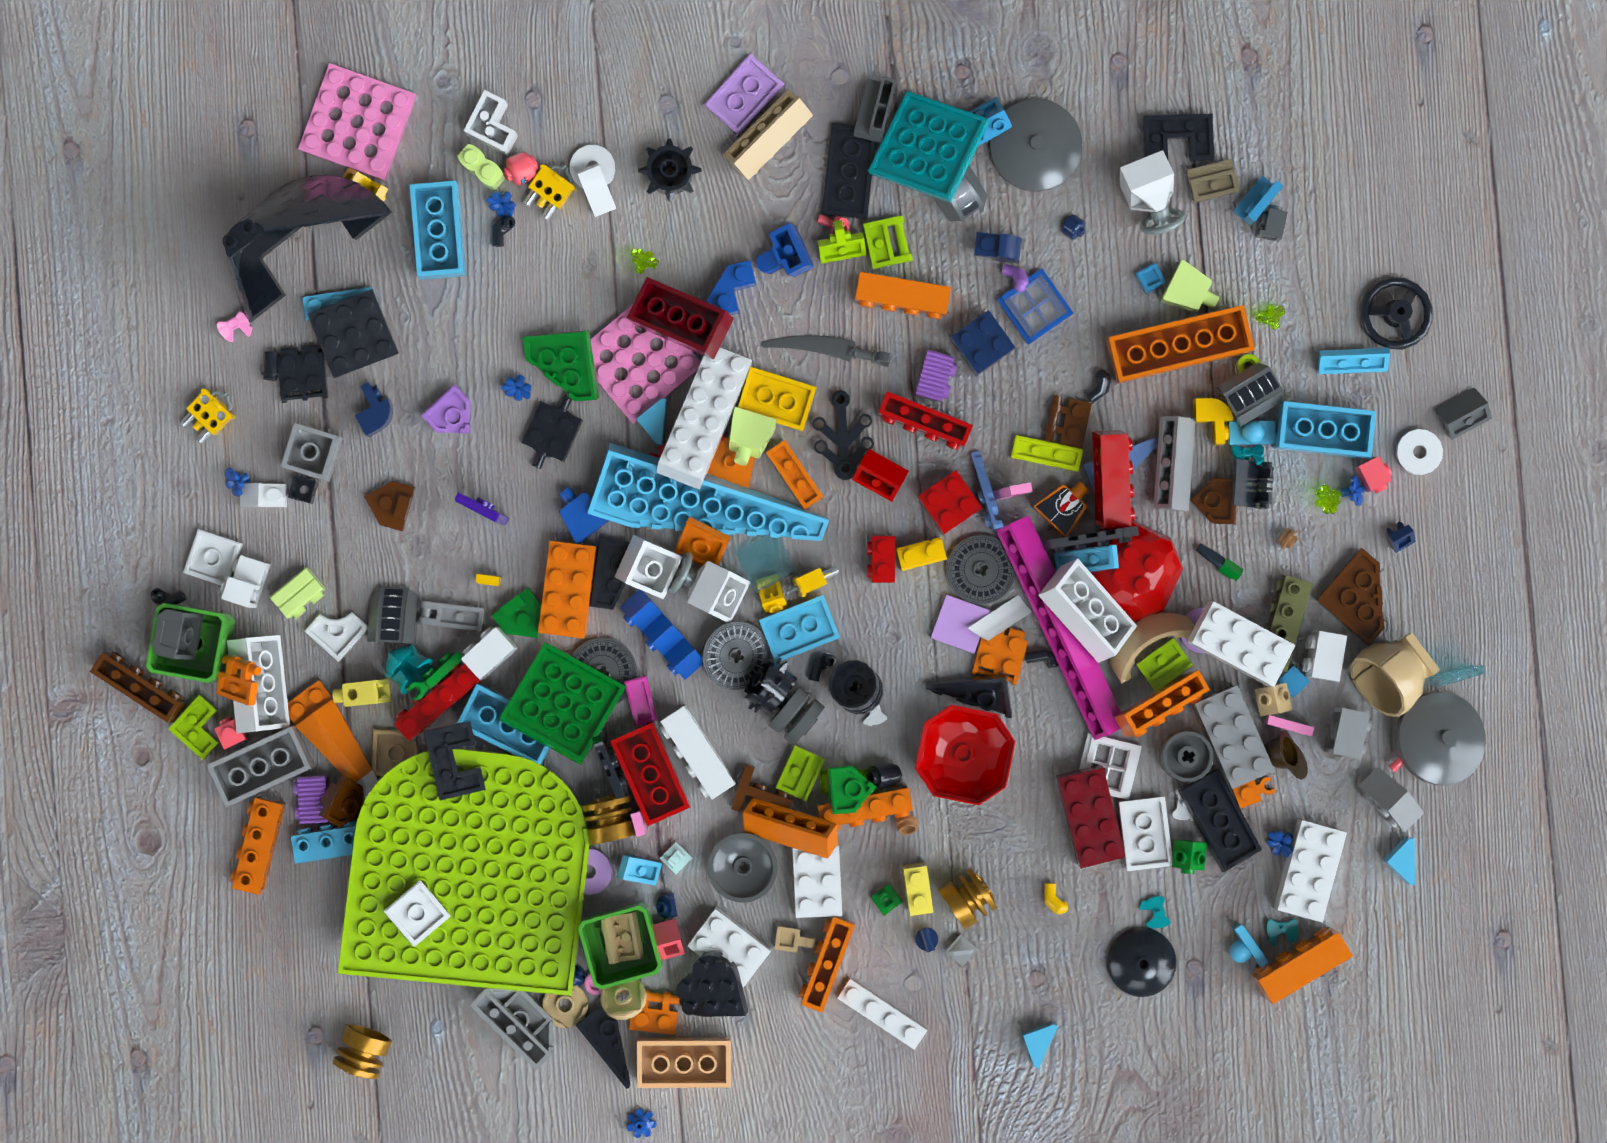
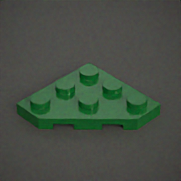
M589 330L522 337L526 361L532 366L535 365L557 387L560 386L566 391L574 402L599 399Z

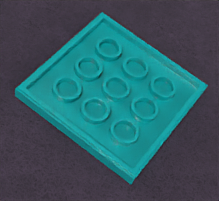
M906 91L868 172L873 176L951 203L990 121L988 118Z

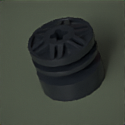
M850 660L839 664L833 670L829 679V691L832 698L847 712L856 715L866 714L873 711L880 704L883 697V683L880 677L866 663ZM858 685L862 687L859 694L855 692Z

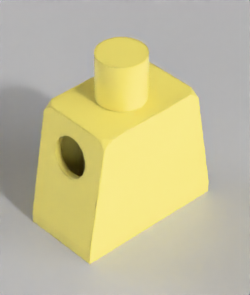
M389 679L345 683L342 684V689L333 690V700L335 703L344 702L345 707L392 702Z

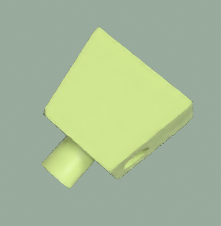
M1181 260L1160 302L1197 312L1201 304L1214 309L1220 297L1208 291L1212 284L1211 279L1186 261Z
M734 408L729 450L736 452L735 463L747 465L750 456L754 458L761 457L775 431L777 419L741 408Z

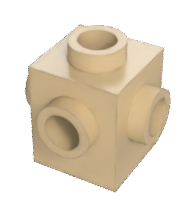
M1276 682L1274 687L1263 684V687L1255 689L1256 703L1258 704L1260 716L1279 714L1292 710L1287 683L1277 684Z

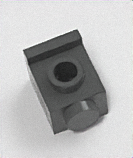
M1269 205L1266 214L1262 213L1259 227L1263 228L1257 232L1256 237L1279 242L1283 237L1288 212L1282 211L1280 206Z

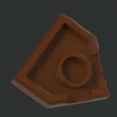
M1213 478L1201 491L1190 499L1212 524L1236 525L1238 506L1232 505L1234 478Z
M391 481L364 498L381 526L404 531L416 487Z
M341 775L337 784L330 783L320 803L324 806L319 816L338 827L357 819L363 805V786L347 776Z

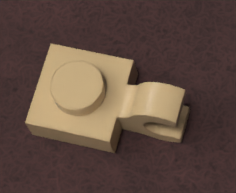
M777 926L774 949L797 953L798 946L814 948L816 938L800 936L801 929Z

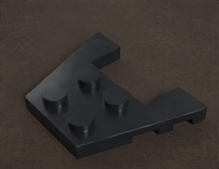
M602 729L598 736L592 738L593 745L599 754L602 766L605 768L615 797L619 799L625 796L626 778L622 767L619 766L615 751L612 746L609 747Z

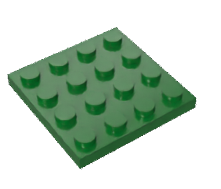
M545 642L501 714L499 721L581 765L593 746L592 738L600 734L625 691L626 686Z

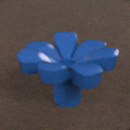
M495 191L492 196L486 199L492 211L498 210L497 215L499 217H503L505 214L506 216H512L516 206L515 202L510 201L512 195L508 191H505L502 195L499 191Z
M517 375L515 379L508 377L506 383H503L501 389L506 391L505 394L507 396L515 395L514 399L516 401H521L523 397L529 399L531 394V385L524 383L525 377L523 375Z
M227 468L225 471V477L229 480L225 482L228 489L232 488L234 496H241L244 483L250 480L248 474L238 475L232 468Z
M1353 476L1350 478V486L1341 488V496H1349L1356 506H1361V503H1363L1361 493L1365 492V488L1363 485L1359 486L1360 478Z
M1280 830L1268 833L1270 839L1266 843L1269 847H1274L1272 853L1275 856L1281 853L1284 858H1288L1293 851V846L1290 844L1293 839L1292 834L1289 832L1283 834Z
M637 1108L636 1115L633 1113L628 1114L627 1119L631 1123L627 1124L626 1128L628 1131H634V1137L640 1138L642 1134L645 1137H649L652 1134L650 1128H655L657 1122L650 1120L653 1117L652 1111L648 1110L644 1114L642 1108Z

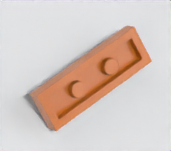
M783 440L766 452L804 510L824 497L786 440Z

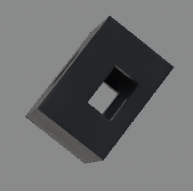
M294 475L288 498L313 504L319 482ZM302 486L309 488L308 494L303 495L300 492Z

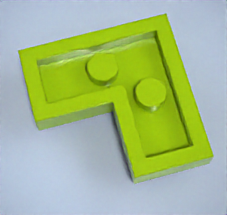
M198 695L169 728L177 738L202 760H205L220 743L203 728L218 709L205 697Z

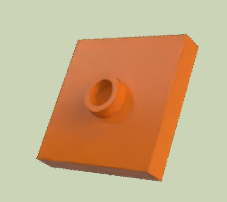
M724 437L717 447L707 474L749 488L755 458L750 456L747 465L735 463L736 452L729 450L730 438Z
M689 517L674 553L681 556L685 552H690L693 556L692 562L703 566L707 561L719 566L731 537Z

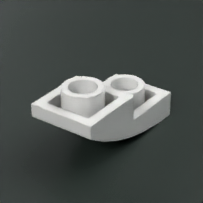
M598 163L577 171L595 217L616 209Z

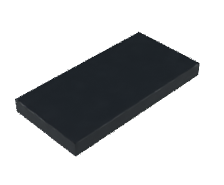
M832 123L821 215L867 220L872 175L869 174L868 169L874 159L876 142L853 136L856 125Z
M1218 768L1207 773L1203 778L1178 790L1221 872L1228 871L1262 850Z

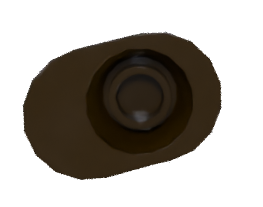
M1282 730L1278 738L1264 744L1270 761L1275 768L1289 769L1300 780L1306 778L1308 773L1306 759L1286 730Z

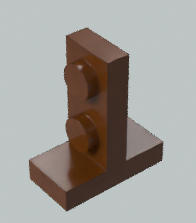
M746 764L731 809L740 812L745 795L790 809L793 799L789 798V793L780 790L772 793L767 791L768 786L756 782L754 786L749 785L755 767Z

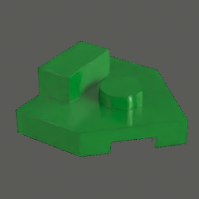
M530 588L515 596L491 615L505 634L539 638L538 629L542 604Z
M853 766L827 768L828 801L831 804V814L856 813L866 798L875 790L876 786L861 775Z

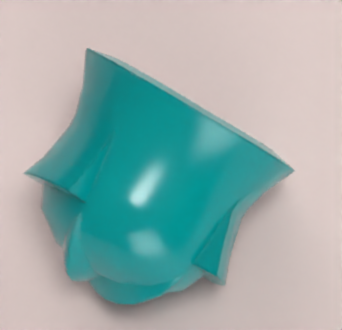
M413 644L409 647L404 646L391 650L387 654L386 674L384 676L397 683L402 695L407 694L410 691L405 690L406 686L410 683L419 682L423 678L421 676L422 673L432 667L433 659L420 655Z

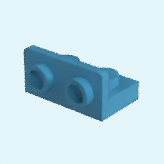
M997 97L969 111L988 118L990 121L979 145L1012 128V124Z
M1261 176L1234 209V213L1251 226L1283 188V185L1277 180L1271 183L1264 176Z

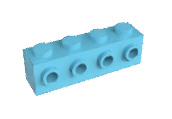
M350 821L341 828H334L333 824L320 826V831L311 832V828L297 830V834L291 836L295 864L352 855L356 821Z

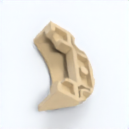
M1158 613L1142 618L1135 623L1137 625L1135 630L1116 656L1110 658L1109 666L1121 685L1131 679L1130 670L1135 664L1134 659L1145 647L1168 636H1173L1174 639L1185 638L1188 640L1195 627L1190 618L1175 613Z

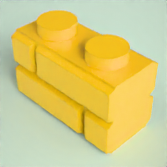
M941 537L896 548L901 572L947 560Z

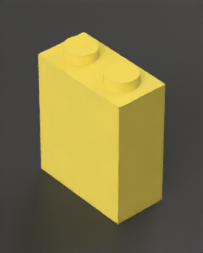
M926 863L902 865L910 916L933 913Z

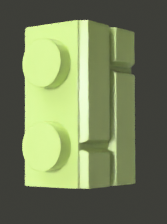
M305 567L270 596V599L285 617L297 619L306 611L304 607L310 602L315 604L324 596L322 592L326 588L313 572Z

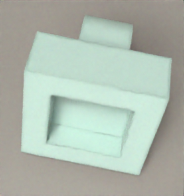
M677 842L660 857L675 874L693 858Z

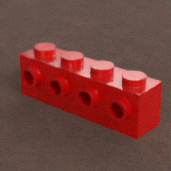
M888 391L878 412V415L882 417L881 421L891 425L897 422L903 425L902 429L914 434L916 430L925 433L924 438L937 442V439L946 442L945 446L954 450H958L959 447H965L973 427L972 424Z
M457 664L448 672L451 675L445 681L441 679L431 688L433 690L427 696L424 695L419 700L413 701L415 706L409 711L404 709L395 717L397 721L394 725L409 742L414 740L471 692L476 684L481 683L466 664L463 666Z

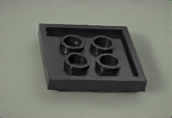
M373 288L307 314L334 378L399 354Z

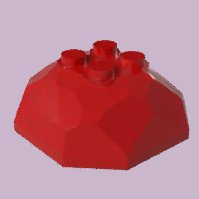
M1131 521V527L1138 526L1139 536H1132V541L1118 543L1117 539L1109 540L1110 545H1117L1119 568L1090 572L1133 622L1165 610L1183 570L1172 538L1135 521ZM1106 528V529L1099 530L1098 532L1107 531V530H1114V529H1119V528ZM1093 542L1091 548L1096 547V542Z
M951 704L924 722L915 770L932 796L979 806L1007 787L1016 741L998 714Z

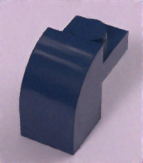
M977 232L974 256L995 258V261L1018 264L1022 238L1003 233Z
M367 382L360 387L371 407L355 415L365 436L371 437L389 425L393 417V405L388 398L381 401L380 398L383 396L377 385L372 386L371 383Z

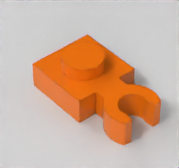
M1263 777L1258 784L1252 780L1232 789L1239 808L1241 809L1262 801L1260 797L1262 793L1267 795L1273 794L1276 791L1275 788L1269 790L1264 788L1265 782L1270 781L1271 777Z

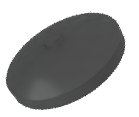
M1044 99L1024 100L1009 107L1005 113L1012 124V128L990 139V154L996 170L1009 184L1025 191L1040 192L1061 185L1076 169L1082 153V136L1075 119L1062 106Z
M1437 692L1419 697L1412 708L1400 716L1396 728V746L1404 766L1416 778L1433 785H1450L1463 781L1477 769L1484 756L1486 734L1479 714L1470 703L1457 695Z

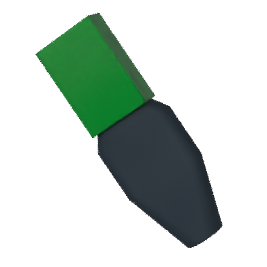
M1201 543L1199 544L1196 551L1207 561L1219 567V573L1235 581L1240 578L1244 569L1228 558L1225 559L1214 550Z

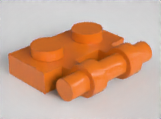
M225 655L222 658V663L226 665V671H219L216 694L247 706L255 705L258 682L252 680V675L258 676L261 673V667L249 660L242 661L238 656ZM238 669L241 670L240 676L237 675Z
M646 989V1004L640 1013L630 1018L629 1030L675 1035L678 1011L669 1010L670 1004L679 1005V998H677V995H671V992L664 991V994L650 992V990ZM649 1001L662 1003V1009L650 1008Z

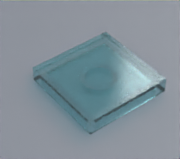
M768 535L735 552L756 593L797 573L780 537L772 538Z
M1471 664L1431 676L1429 681L1431 686L1441 687L1479 676L1486 672L1484 665Z

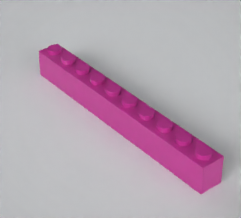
M1029 515L996 530L1093 739L1097 740L1116 732L1120 727L1114 717L1120 714L1121 711L1098 662L1038 596L1056 572Z

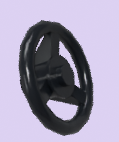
M1390 277L1377 282L1366 292L1361 303L1360 320L1365 333L1374 343L1384 348L1403 350L1414 346L1427 335L1432 324L1433 307L1428 294L1419 284L1406 278ZM1392 286L1408 289L1400 300H1392L1385 306H1370L1374 297L1383 289ZM1417 295L1424 308V318L1420 329L1412 336L1409 319L1413 313L1411 304ZM1369 315L1382 316L1386 324L1391 327H1398L1403 340H1389L1380 336L1373 328Z

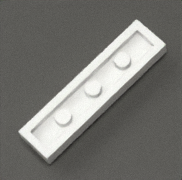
M851 978L837 997V999L914 1050L927 1032L926 1028Z

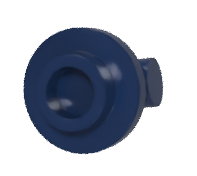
M674 893L660 896L657 900L656 910L662 918L667 919L678 916Z
M925 927L917 932L915 942L921 950L931 952L935 950L938 944V935L932 928Z

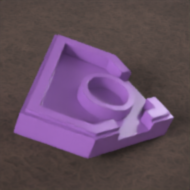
M453 384L429 405L421 414V417L437 433L469 434L470 400Z

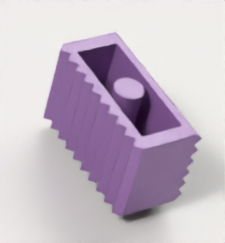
M928 350L915 396L942 403L943 398L948 399L951 386L947 385L949 376L954 377L957 363L953 362L955 357Z
M328 775L297 777V782H294V795L298 796L299 804L295 805V817L299 819L300 824L329 822L319 816L324 806L320 801L329 787Z

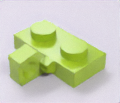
M842 220L833 221L835 233L829 234V239L817 241L821 264L866 256L863 232L850 234V231L844 232Z

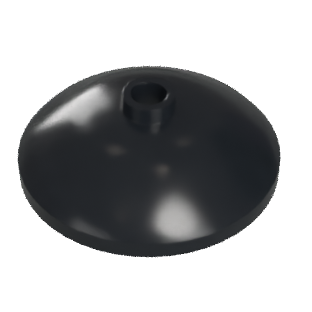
M1136 927L1126 930L1113 941L1107 954V969L1114 984L1123 992L1136 997H1148L1161 992L1169 985L1176 971V954L1172 944L1163 934L1151 928ZM1141 960H1147L1148 964L1145 968L1140 967L1139 963Z

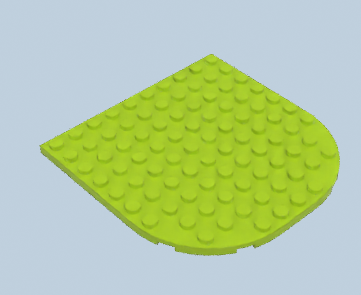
M452 749L457 772L480 766L486 790L439 801L428 751L411 756L392 767L373 786L357 818L338 974L572 996L579 939L578 928L581 923L589 857V836L582 809L571 790L559 777L544 766L520 756L503 753ZM421 880L450 914V917L414 947L383 910L416 882Z

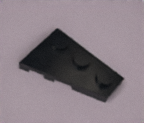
M599 538L590 607L614 609L626 584L615 578V575L630 542Z

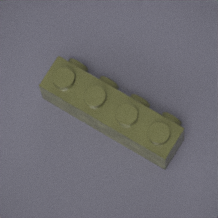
M1288 575L1278 579L1275 586V592H1277L1276 600L1271 601L1268 614L1271 615L1269 624L1265 623L1263 628L1295 645L1313 583ZM1293 651L1282 672L1288 671Z

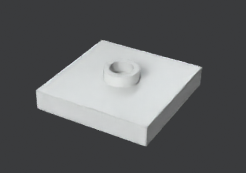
M198 529L183 573L222 585L223 581L228 579V576L232 577V567L236 558L238 559L243 544Z
M421 880L416 882L383 910L414 947L450 917V914Z

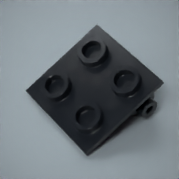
M1235 459L1232 505L1263 510L1269 509V504H1272V492L1267 491H1272L1273 488L1267 487V484H1273V481L1267 479H1273L1274 467H1272V462H1263L1260 465H1256L1254 461Z

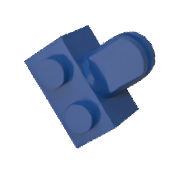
M790 223L769 233L774 247L761 253L756 261L757 267L763 273L772 274L784 268L786 274L792 277H796L815 267L797 226Z

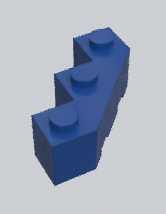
M751 261L728 265L706 302L726 310L731 316L739 314L734 291L756 286Z
M639 589L620 606L625 613L623 616L624 620L631 627L636 625L647 637V640L644 642L653 652L657 649L669 662L667 668L675 676L680 674L686 680L703 665L702 656L642 590Z

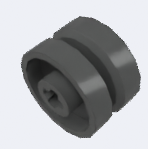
M800 686L788 698L786 705L779 709L768 724L776 732H781L789 723L791 726L785 732L784 739L793 746L803 735L807 734L825 708L816 699L812 700L805 708L802 707L807 701L809 693Z
M1179 730L1163 740L1159 749V761L1162 769L1170 777L1182 782H1194L1203 778L1210 771L1213 764V750L1209 741L1203 735L1193 731ZM1184 751L1189 753L1187 760L1182 759Z

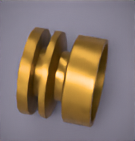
M615 795L595 799L582 806L583 812L594 811V815L584 817L585 821H596L597 824L587 830L590 845L636 835L632 819H623V815L631 812L632 807L621 808L620 805L630 802L629 796L616 799Z
M971 868L966 870L972 879L969 882H966L961 874L958 876L962 885L960 888H957L950 881L938 889L964 930L978 922L974 914L976 910H979L985 917L988 916L983 907L985 904L988 903L993 912L998 909L995 904L994 895L982 877Z
M347 1024L341 1041L349 1047L337 1048L336 1052L340 1056L334 1057L333 1065L356 1077L378 1079L381 1072L377 1068H382L384 1063L375 1056H386L392 1043L391 1038L367 1027Z

